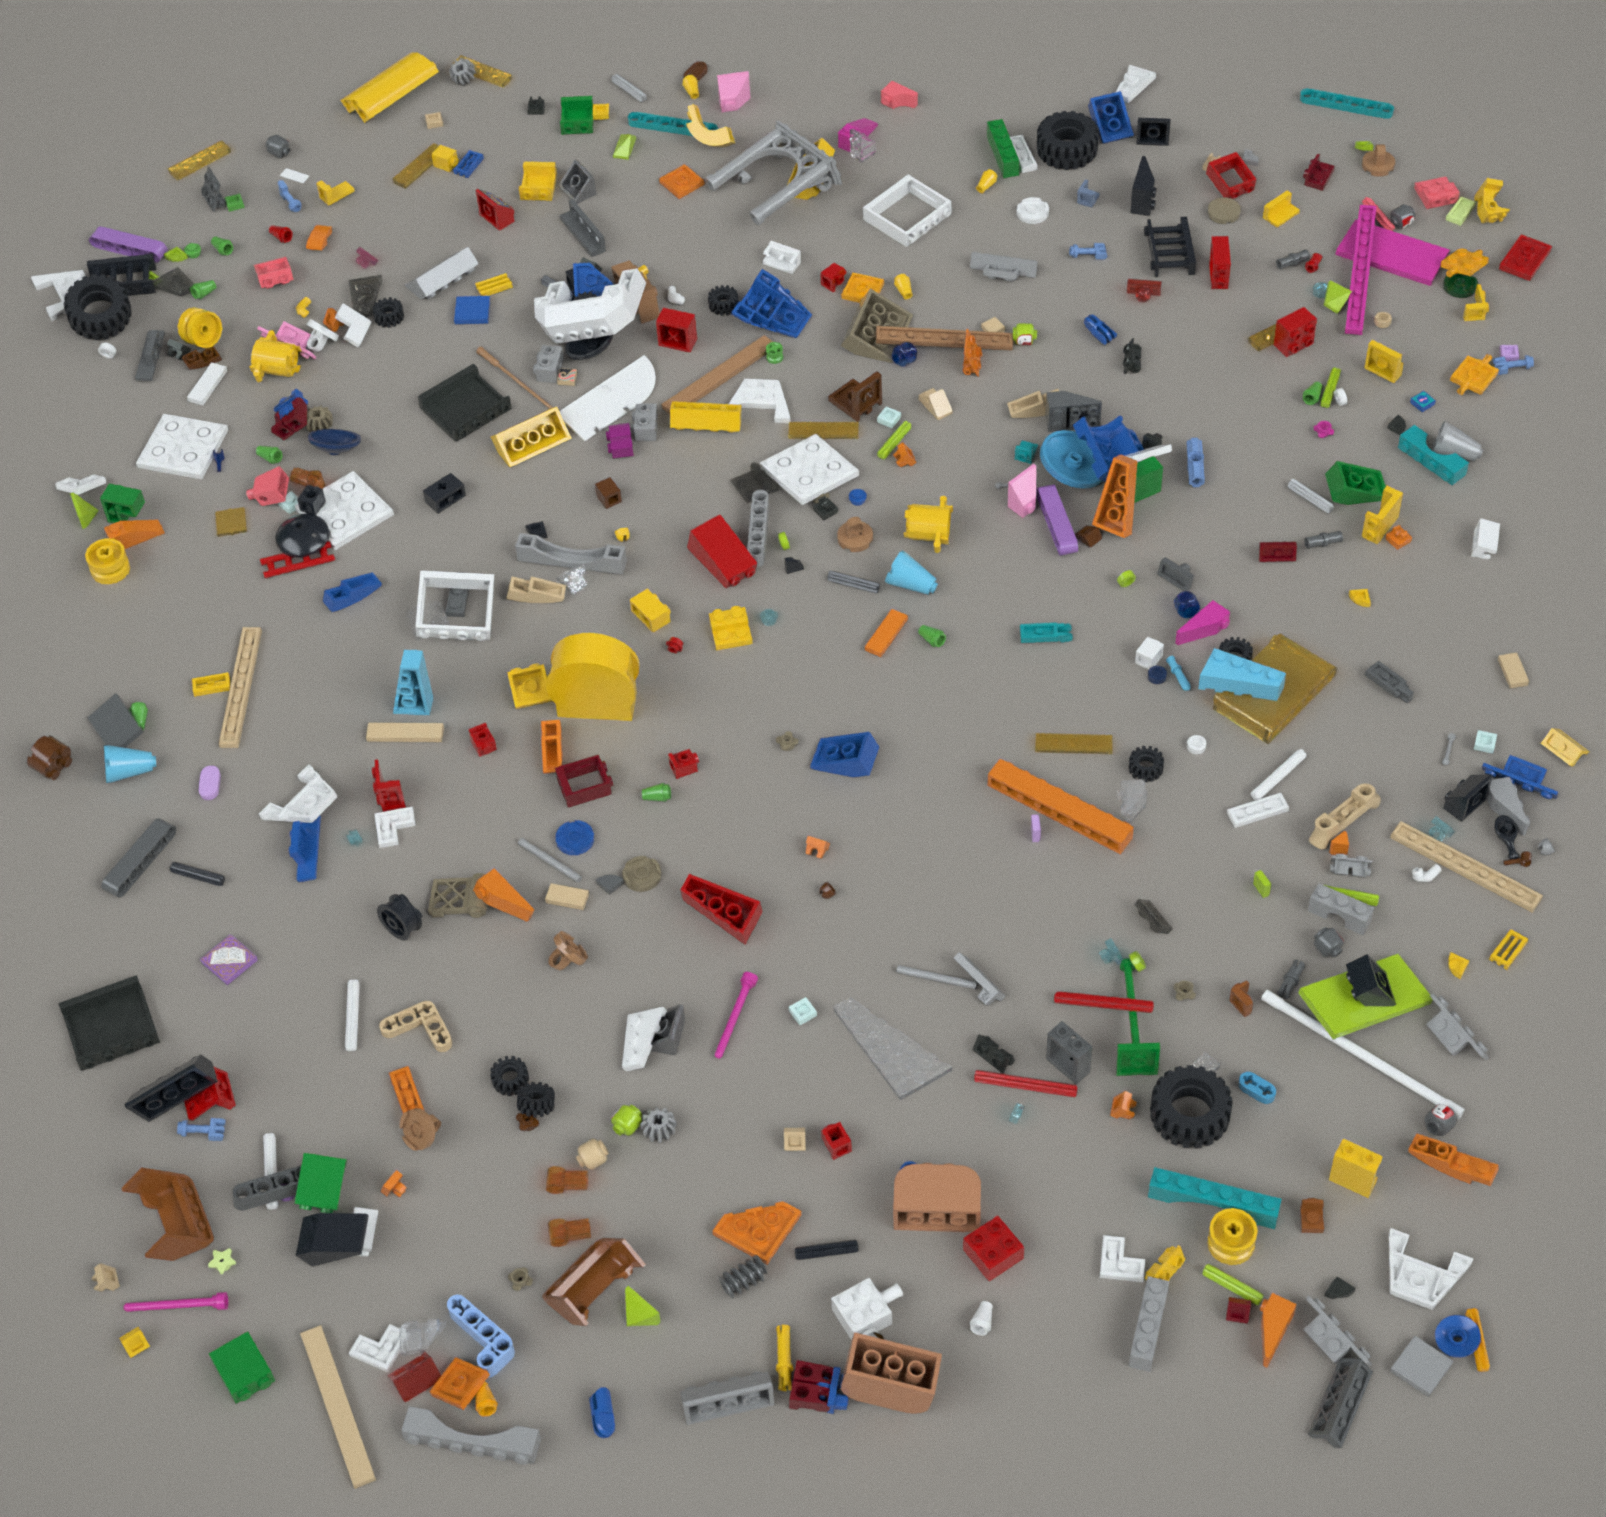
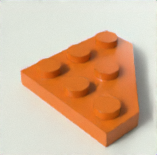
M784 1201L777 1202L769 1207L763 1208L759 1206L746 1209L742 1213L724 1214L712 1232L717 1238L752 1257L758 1255L761 1261L768 1265L801 1217L802 1212Z

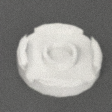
M1025 198L1020 204L1018 203L1016 214L1022 222L1037 224L1047 219L1049 216V206L1047 202L1044 203L1040 198Z

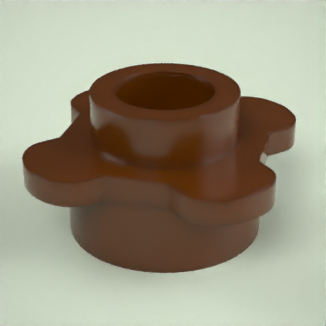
M518 1113L516 1115L521 1131H531L539 1125V1120L534 1118L533 1115H530V1117L526 1116V1113Z

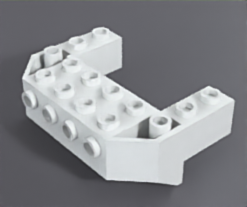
M638 269L622 271L618 284L605 286L602 296L571 301L573 294L565 281L550 283L546 295L534 299L535 318L544 332L556 344L614 335L634 320L646 282Z

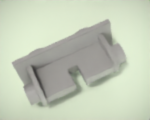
M1336 854V856L1331 857L1330 862L1335 863L1330 865V872H1334V874L1348 875L1349 868H1352V876L1366 878V876L1371 875V868H1367V866H1371L1372 860H1368L1367 857L1356 856L1355 859L1348 858V855Z

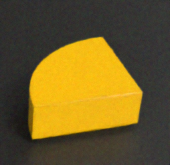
M1368 589L1349 590L1348 595L1354 603L1363 607H1370L1371 601Z
M1450 952L1448 967L1454 976L1461 979L1470 960Z

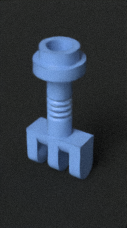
M278 181L280 196L283 200L289 202V209L293 212L300 211L302 208L301 202L291 196L288 186L284 181Z
M1094 243L1093 248H1078L1077 244H1073L1069 248V255L1073 256V258H1077L1078 254L1095 255V259L1107 258L1104 243Z
M1525 355V359L1507 362L1505 357H1497L1493 359V364L1495 368L1499 369L1498 375L1508 374V368L1525 366L1526 369L1534 367L1533 356L1529 357V355Z
M211 1118L210 1125L188 1124V1120L178 1122L177 1134L186 1137L187 1133H209V1141H222L224 1137L222 1133L225 1130L223 1126H225L226 1120Z

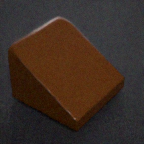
M1086 525L1075 534V537L1088 547H1093L1102 540L1099 528Z

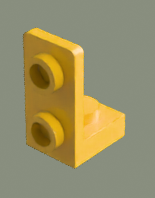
M322 180L316 183L319 198L328 206L355 191L347 181L333 188Z
M1481 284L1476 286V303L1465 304L1464 321L1485 320L1486 313L1489 312V303L1485 301L1486 295L1485 291L1482 290Z

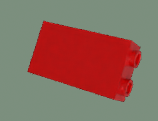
M721 514L690 531L687 545L688 550L725 588L731 585L732 587L736 586L743 578H749L755 574L758 563Z

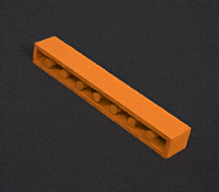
M999 759L988 773L987 786L1120 855L1133 839L1134 827L1129 823L1115 818L1110 813L1101 811L1096 806L1080 800L1077 796L1064 792L1061 788L1031 775L1028 771L1022 770L1010 762Z

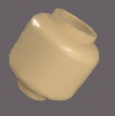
M592 1138L578 1147L579 1155L576 1156V1159L582 1168L586 1166L589 1170H594L607 1161L609 1152L602 1140L598 1141Z

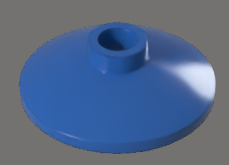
M1453 1315L1443 1319L1438 1324L1435 1331V1340L1442 1352L1451 1357L1461 1358L1469 1356L1477 1350L1481 1341V1333L1477 1324L1470 1318ZM1459 1337L1462 1339V1341L1456 1342L1454 1341V1339Z

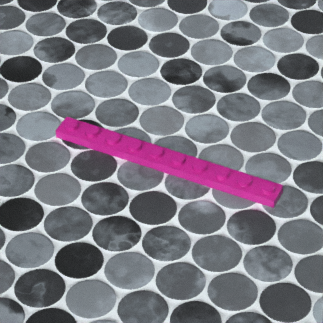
M1360 205L1350 284L1352 292L1349 295L1345 334L1362 335L1377 206Z

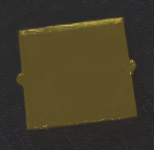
M244 507L229 508L228 510L215 512L218 537L233 536L234 534L247 532Z

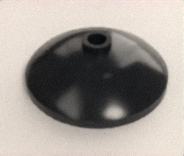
M613 335L567 342L565 351L571 359L588 360L597 357L610 345Z
M308 513L294 515L279 526L275 536L276 544L279 550L287 556L296 558L307 557L324 547L329 538V528L327 523L317 515Z

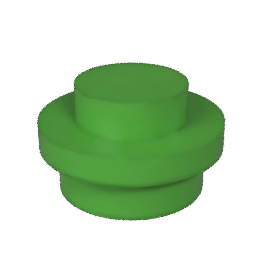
M190 243L184 248V252L189 258H197L200 255L201 247L196 243Z

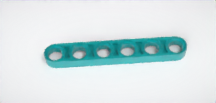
M1305 88L1300 93V101L1309 105L1384 119L1391 118L1394 113V106L1385 102Z
M631 112L627 117L628 124L631 127L693 136L687 127V123L692 122V120L641 112ZM703 122L707 129L718 130L716 124Z

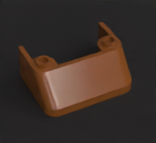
M141 1167L121 1188L122 1192L139 1194L145 1207L156 1209L159 1212L166 1233L145 1253L146 1258L175 1261L204 1249L213 1242L214 1235L195 1184L189 1176Z
M601 1238L594 1242L545 1291L542 1298L572 1325L586 1326L588 1324L587 1314L589 1313L587 1307L615 1279H626L633 1273L632 1269L634 1267L643 1268L646 1264L625 1239Z

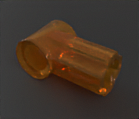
M294 467L291 471V482L305 487L307 485L316 486L321 489L326 487L322 473L318 470L307 471Z
M552 1166L547 1169L546 1191L548 1193L561 1194L564 1190L588 1189V1170H565L559 1166Z
M589 1218L567 1222L564 1219L549 1221L548 1234L550 1245L562 1247L567 1245L569 1241L591 1238Z

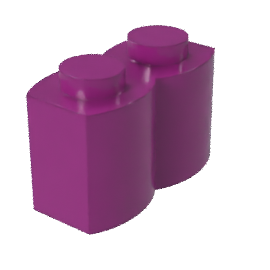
M630 424L609 425V431H606L607 442L610 441V443H607L608 453H612L613 459L634 456Z

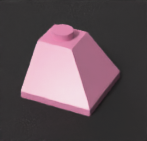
M749 71L717 75L721 112L736 111L751 98Z
M1035 464L1008 482V507L1022 518L1031 514L1036 508Z

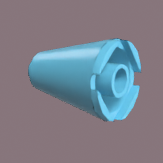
M903 550L895 558L891 565L892 569L890 573L888 572L885 579L887 584L929 595L930 592L934 593L938 586V583H936L937 579Z
M111 745L104 746L106 783L116 782L153 771V767H156V756H152V752Z

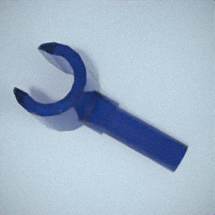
M214 449L213 455L217 462V472H221V463L225 459L224 452L221 449L220 453H216Z

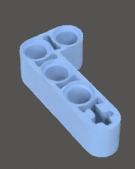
M453 1295L448 1299L447 1308L451 1319L484 1347L477 1356L478 1367L488 1371L490 1374L488 1378L495 1376L515 1355L512 1339L462 1295ZM471 1320H478L473 1324L469 1323ZM487 1333H493L490 1337H484ZM503 1346H508L506 1350H499ZM488 1361L492 1362L491 1365L484 1366V1363Z

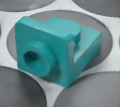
M1022 440L1020 445L1015 447V460L1031 464L1038 451V444Z

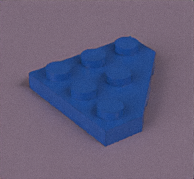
M591 263L573 264L576 297L579 293L583 294L585 291L586 293L592 292L593 295L595 294L599 297L602 296L605 286L614 285L612 281L600 273Z

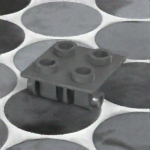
M208 166L204 174V185L201 188V194L212 211L215 212L216 207H225L226 201L220 193L221 185Z

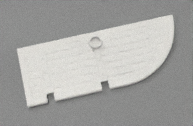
M645 355L560 410L559 412L564 423L585 442L596 435L594 429L603 430L627 414L624 409L627 408L631 411L636 408V404H642L650 396L655 386L656 376L652 363Z

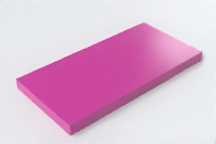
M1357 219L1354 220L1336 249L1335 255L1353 260ZM1374 225L1370 266L1431 286L1441 269V261L1448 257L1450 250Z

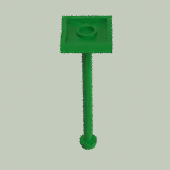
M1126 958L1121 961L1120 970L1124 972L1127 998L1135 999L1132 974L1135 967L1131 960ZM1128 1011L1132 1043L1117 1044L1116 1076L1158 1075L1160 1043H1140L1137 1012Z

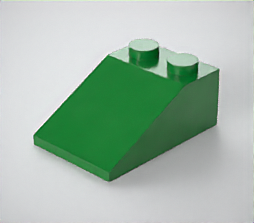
M1336 461L1325 473L1333 502L1353 505L1382 501L1383 490L1386 486L1380 470Z

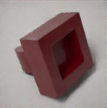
M1229 1297L1226 1321L1248 1324L1251 1300Z

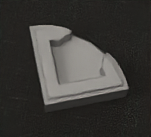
M1245 149L1242 159L1246 165L1258 166V156H1255L1251 150Z

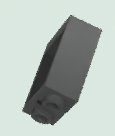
M1061 1021L1047 1034L1046 1060L1076 1085L1091 1071L1093 1046L1066 1023Z

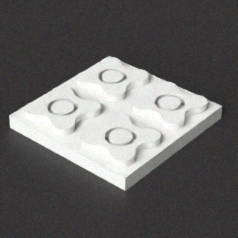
M163 414L136 462L137 468L202 480L228 432V426Z
M817 434L760 462V469L802 505L859 476V470Z
M354 471L323 488L326 502L317 513V516L327 523L329 528L328 541H330L331 546L335 550L394 515L393 510ZM296 504V505H295L296 511H297L299 514H304V512H301V511H300L299 505Z

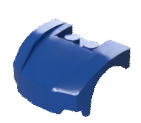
M1118 416L1110 423L1100 427H1090L1086 418L1082 417L1073 427L1078 438L1085 440L1093 452L1092 456L1096 462L1091 466L1097 479L1106 482L1114 457L1121 454L1125 456L1144 450L1133 429L1126 428L1121 422L1123 420L1122 416Z

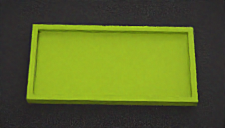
M1399 954L1375 961L1387 973L1396 1002L1395 1006H1364L1359 1000L1356 1001L1351 993L1353 989L1352 984H1350L1346 976L1348 971L1301 987L1298 992L1332 1039L1430 1005L1433 999Z

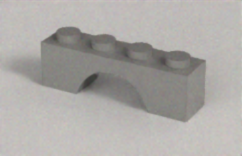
M1147 1277L1130 1354L1129 1367L1151 1372L1160 1324L1168 1295L1169 1281Z

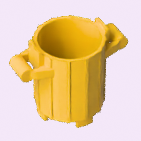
M268 331L266 338L260 337V339L256 340L251 353L252 365L249 368L256 381L261 382L265 373L291 377L295 372L299 373L301 365H297L298 352H301V348L295 344L277 341L274 331Z
M946 496L940 497V506L919 504L907 506L908 510L905 511V538L935 541L934 551L936 553L941 551V544L949 545L953 506L947 505Z

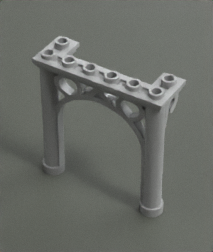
M779 120L776 121L774 130L718 171L704 178L707 186L712 191H715L723 183L761 157L773 155L776 158L787 156L793 159L798 164L795 178L776 194L749 212L751 219L758 226L764 222V219L806 188L816 186L819 190L825 192L831 188L832 184H842L841 174L836 168L837 163L832 156L829 157L824 150L818 149L814 143L808 142L804 136L801 137L796 130L790 129L786 123L783 124ZM808 162H814L811 166H804Z

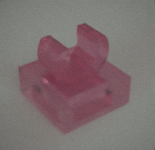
M360 246L356 250L361 256L357 257L355 262L365 269L368 268L369 262L375 266L379 261Z

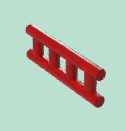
M327 541L324 547L319 550L321 557L310 559V556L302 557L303 562L293 564L291 559L294 557L287 556L284 553L261 558V566L267 565L268 571L263 572L264 578L335 561L334 554L328 555L327 549L332 548L330 541ZM285 561L286 566L275 569V562Z

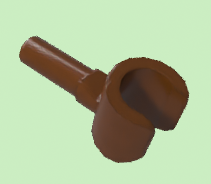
M1524 851L1521 853L1520 858L1505 860L1503 864L1504 866L1520 864L1523 867H1529L1532 854L1531 852Z

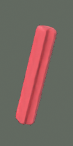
M1365 197L1362 201L1363 205L1377 206L1371 198ZM1377 206L1375 219L1383 228L1393 231L1395 229L1394 224Z

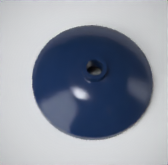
M321 429L309 433L308 441L323 452H327L330 455H339V453H344L357 447L361 443V437L357 433L348 430Z

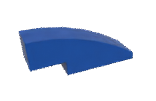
M373 572L341 580L339 587L324 590L323 602L331 612H335L364 599L381 587L382 583Z

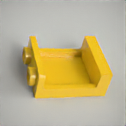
M523 162L524 175L522 185L519 186L520 200L552 201L557 179L556 162Z
M1389 486L1385 487L1380 512L1374 514L1367 511L1365 514L1362 531L1363 538L1375 544L1381 541L1399 517L1403 492Z
M1342 1139L1333 1158L1329 1181L1369 1198L1378 1177H1376V1173L1383 1157L1346 1139Z

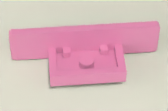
M284 321L277 334H275L277 341L300 346L301 352L299 355L306 359L310 357L315 360L316 356L306 350L307 341L311 334ZM258 326L257 329L261 332V336L266 338L268 330Z

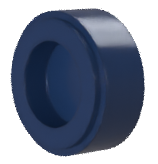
M1153 666L1148 670V680L1151 683L1162 684L1166 681L1167 671L1164 667Z

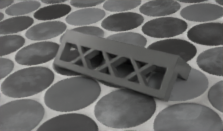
M573 199L569 200L570 211L561 214L560 220L591 257L606 252L603 234Z
M1341 1358L1338 1361L1308 1435L1311 1438L1327 1439L1334 1448H1342L1373 1373L1362 1359ZM1345 1366H1350L1349 1371L1342 1375ZM1343 1383L1341 1390L1334 1394L1335 1389ZM1335 1402L1333 1409L1326 1412L1328 1407ZM1327 1422L1324 1431H1318L1320 1426Z

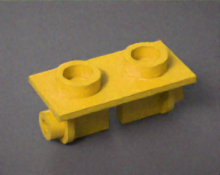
M1180 1245L1176 1248L1174 1246L1167 1247L1158 1258L1162 1265L1154 1263L1147 1270L1145 1279L1153 1277L1169 1281L1186 1260Z

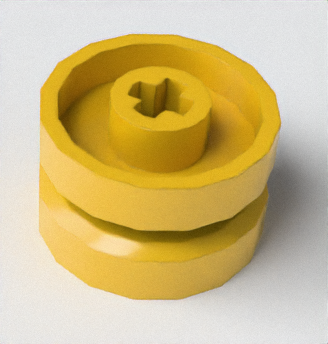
M192 307L184 311L179 318L178 333L186 343L209 348L220 339L222 322L214 312Z
M105 538L92 543L87 548L85 553L86 562L91 576L96 582L110 585L123 580L129 574L130 563L125 548L120 541Z
M1235 1208L1224 1209L1215 1214L1210 1223L1207 1245L1209 1252L1216 1260L1228 1265H1238L1249 1260L1254 1253L1258 1233L1256 1222L1251 1215Z

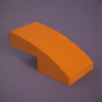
M316 225L308 238L306 249L322 251L327 246V238L332 234V227Z

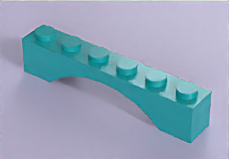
M1156 1167L1153 1170L1148 1198L1167 1203L1195 1202L1223 1209H1240L1251 1215L1256 1225L1274 1230L1282 1201L1281 1198Z

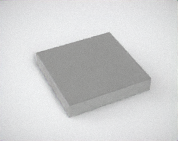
M1414 1336L1391 1367L1390 1372L1429 1397L1454 1361Z

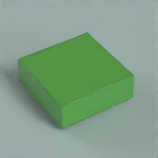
M241 194L224 197L229 212L245 208Z

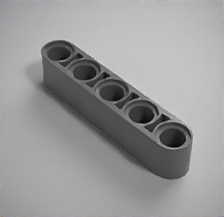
M160 818L155 819L106 875L101 885L102 889L118 898L123 897L176 834V826Z
M301 1165L236 1185L233 1188V1206L237 1210L244 1211L295 1196Z

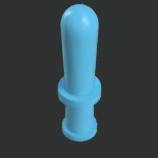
M1169 656L1166 662L1170 665L1172 674H1175L1184 691L1190 690L1191 684L1182 672L1181 665L1177 664L1174 656Z

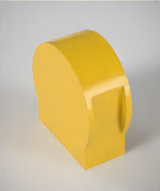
M579 633L560 640L552 650V667L546 680V690L551 700L556 704L557 716L632 721L637 695L635 680L638 677L640 668L639 659L635 652L622 641L598 633Z

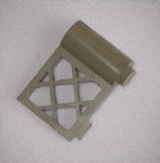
M477 873L470 878L434 879L428 908L429 915L432 918L444 917V914L467 913L473 918L484 916L487 904L476 896L473 889L477 880L485 874ZM466 884V888L460 893L456 890L459 885ZM439 885L448 886L441 894L438 892ZM453 891L456 896L447 901L444 897ZM461 899L463 901V907L453 906L458 900ZM440 900L446 903L441 908H435V904Z

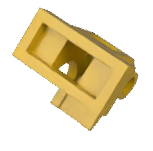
M1486 178L1474 195V201L1477 202V214L1482 223H1493L1497 220L1502 222L1510 209L1499 207L1494 201L1495 196L1503 187L1502 180Z

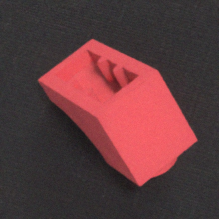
M891 81L881 90V104L892 109L900 106L915 108L918 105V92Z

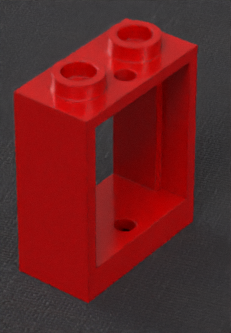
M1237 152L1208 162L1206 174L1223 198L1235 199L1242 194L1250 193L1254 190L1257 179ZM1234 168L1243 183L1229 188L1220 173Z
M1211 236L1209 255L1211 289H1228L1231 268L1229 236Z

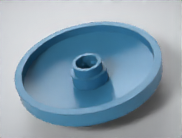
M1056 431L1045 438L1040 448V458L1045 469L1055 479L1068 486L1082 489L1092 488L1102 483V480L1097 479L1091 466L1096 462L1093 459L1092 450L1088 447L1085 440L1078 438L1075 431Z

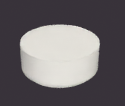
M101 343L98 352L105 358H113L116 354V348L109 343Z
M1343 388L1336 389L1334 397L1339 406L1346 405L1347 396Z
M1199 735L1189 737L1187 740L1188 751L1192 754L1203 753L1206 750L1205 738Z

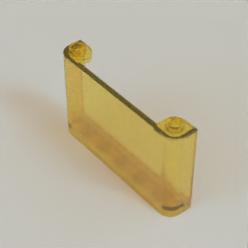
M1283 634L1274 635L1270 643L1252 661L1286 673L1284 688L1278 700L1254 698L1250 694L1234 695V692L1230 691L1216 692L1213 697V710L1269 744L1336 676L1337 667Z

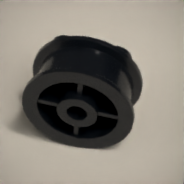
M404 894L391 895L388 903L381 904L377 908V914L381 923L397 939L405 941L410 937V933L413 930H419L422 927V913L409 902Z

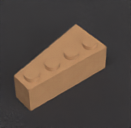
M630 260L611 266L616 284L619 283L622 271L638 269ZM640 272L646 285L636 315L639 314V320L643 324L657 319L660 313L656 298L658 296L657 289L651 285L649 279L645 278L643 272Z

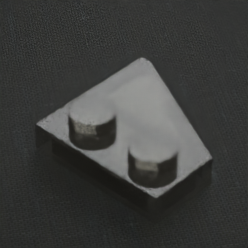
M179 267L153 280L156 289L181 297L190 293V288L194 284Z

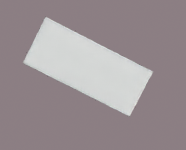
M287 168L280 175L300 183H304L309 175Z

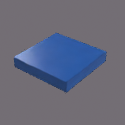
M490 296L456 297L454 323L488 324Z

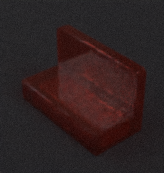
M425 1352L387 1376L396 1387L402 1400L407 1402L435 1385L441 1374L431 1356Z

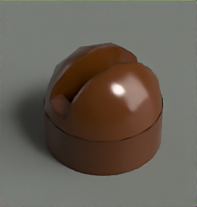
M828 881L819 889V893L822 894L824 899H829L836 895L835 889Z

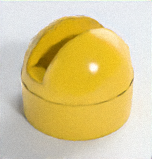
M628 528L614 531L617 540L623 542V538L627 541L630 537Z

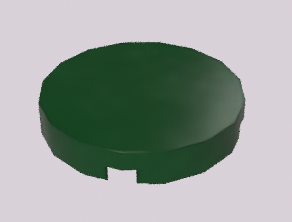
M1458 273L1452 277L1446 275L1443 287L1453 297L1467 298L1475 294L1478 280L1476 277Z

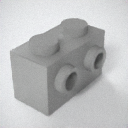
M542 345L541 351L537 353V364H534L533 373L536 374L538 382L557 383L559 370L564 360L562 347Z
M657 403L636 404L635 411H632V421H635V423L631 424V433L635 434V441H656L658 423Z

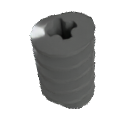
M754 1255L753 1261L747 1259L745 1260V1265L743 1263L738 1264V1270L732 1267L730 1273L725 1271L722 1275L723 1278L719 1275L718 1278L724 1291L733 1299L735 1298L733 1291L736 1290L739 1294H742V1286L747 1291L750 1289L749 1282L757 1286L756 1278L764 1282V1274H767V1271L758 1255Z

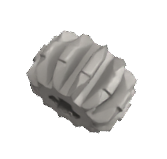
M460 58L459 61L455 60V64H450V78L459 85L461 83L464 86L466 82L470 84V79H474L473 75L476 74L474 64L466 58L464 60Z
M657 1106L655 1111L648 1109V1115H643L641 1122L643 1135L645 1138L649 1137L651 1142L658 1139V1142L661 1144L663 1138L669 1141L670 1135H674L675 1127L677 1126L674 1114L668 1112L666 1107L661 1111Z

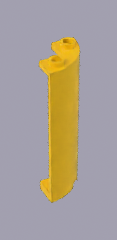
M411 52L340 101L349 113L356 110L365 123L439 71L434 62L429 61L418 52Z

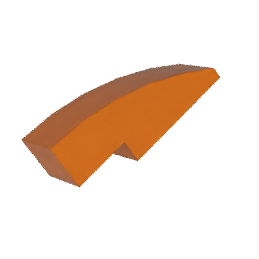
M541 721L543 774L556 773L555 767L563 765L561 721Z

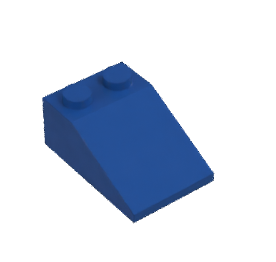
M1121 91L1090 98L1088 104L1092 121L1098 127L1102 144L1134 137Z
M870 732L820 738L810 767L813 770L848 777L868 776L871 773L879 745Z

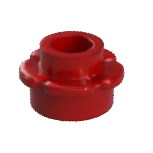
M671 637L669 641H666L668 651L674 654L682 652L684 644L682 640L677 637Z

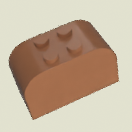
M923 1163L905 1166L897 1173L894 1181V1230L973 1232L980 1227L981 1181L973 1169L951 1163L944 1165Z
M854 1332L849 1346L841 1390L846 1396L860 1402L911 1414L926 1412L935 1395L942 1354Z

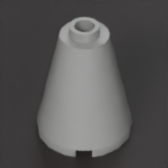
M1444 421L1431 450L1442 455L1456 453L1469 461H1475L1476 458L1480 459L1483 453L1482 445L1451 423Z

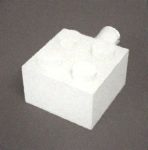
M868 1278L832 1297V1311L852 1340L854 1332L861 1334L872 1327L880 1331L891 1325L892 1312L887 1304L902 1297L903 1292L897 1283L880 1292L876 1289L871 1279Z

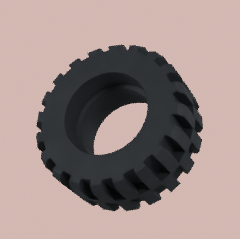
M1076 111L1055 112L1052 116L1049 115L1043 119L1038 126L1037 154L1044 163L1046 162L1050 167L1054 166L1055 169L1075 170L1078 167L1082 168L1089 164L1097 155L1098 127L1090 117L1085 116L1083 113H1076Z
M92 274L91 277L84 276L82 280L75 281L74 286L68 288V293L64 296V309L70 327L78 335H84V338L87 339L94 338V340H100V338H104L105 340L109 339L112 335L113 337L118 335V332H122L125 329V325L129 324L132 311L128 293L120 281H116L115 278L111 276L107 278V275L102 274L100 276ZM101 300L112 303L110 308L99 314L84 312V309L95 301Z
M1187 1065V1068H1182V1066L1175 1067L1173 1072L1168 1070L1164 1073V1077H1159L1152 1090L1150 1118L1154 1123L1155 1130L1157 1132L1161 1131L1163 1139H1170L1171 1144L1175 1146L1181 1144L1183 1148L1189 1149V1146H1194L1197 1149L1202 1148L1203 1144L1209 1146L1213 1144V1140L1218 1141L1222 1137V1134L1228 1129L1233 1104L1232 1097L1230 1096L1231 1091L1227 1085L1225 1086V1081L1222 1077L1217 1078V1073L1210 1070L1208 1072L1205 1070V1067L1199 1066V1068H1194L1193 1065ZM1181 1097H1196L1204 1101L1209 1106L1210 1111L1199 1117H1188L1176 1111L1172 1103Z

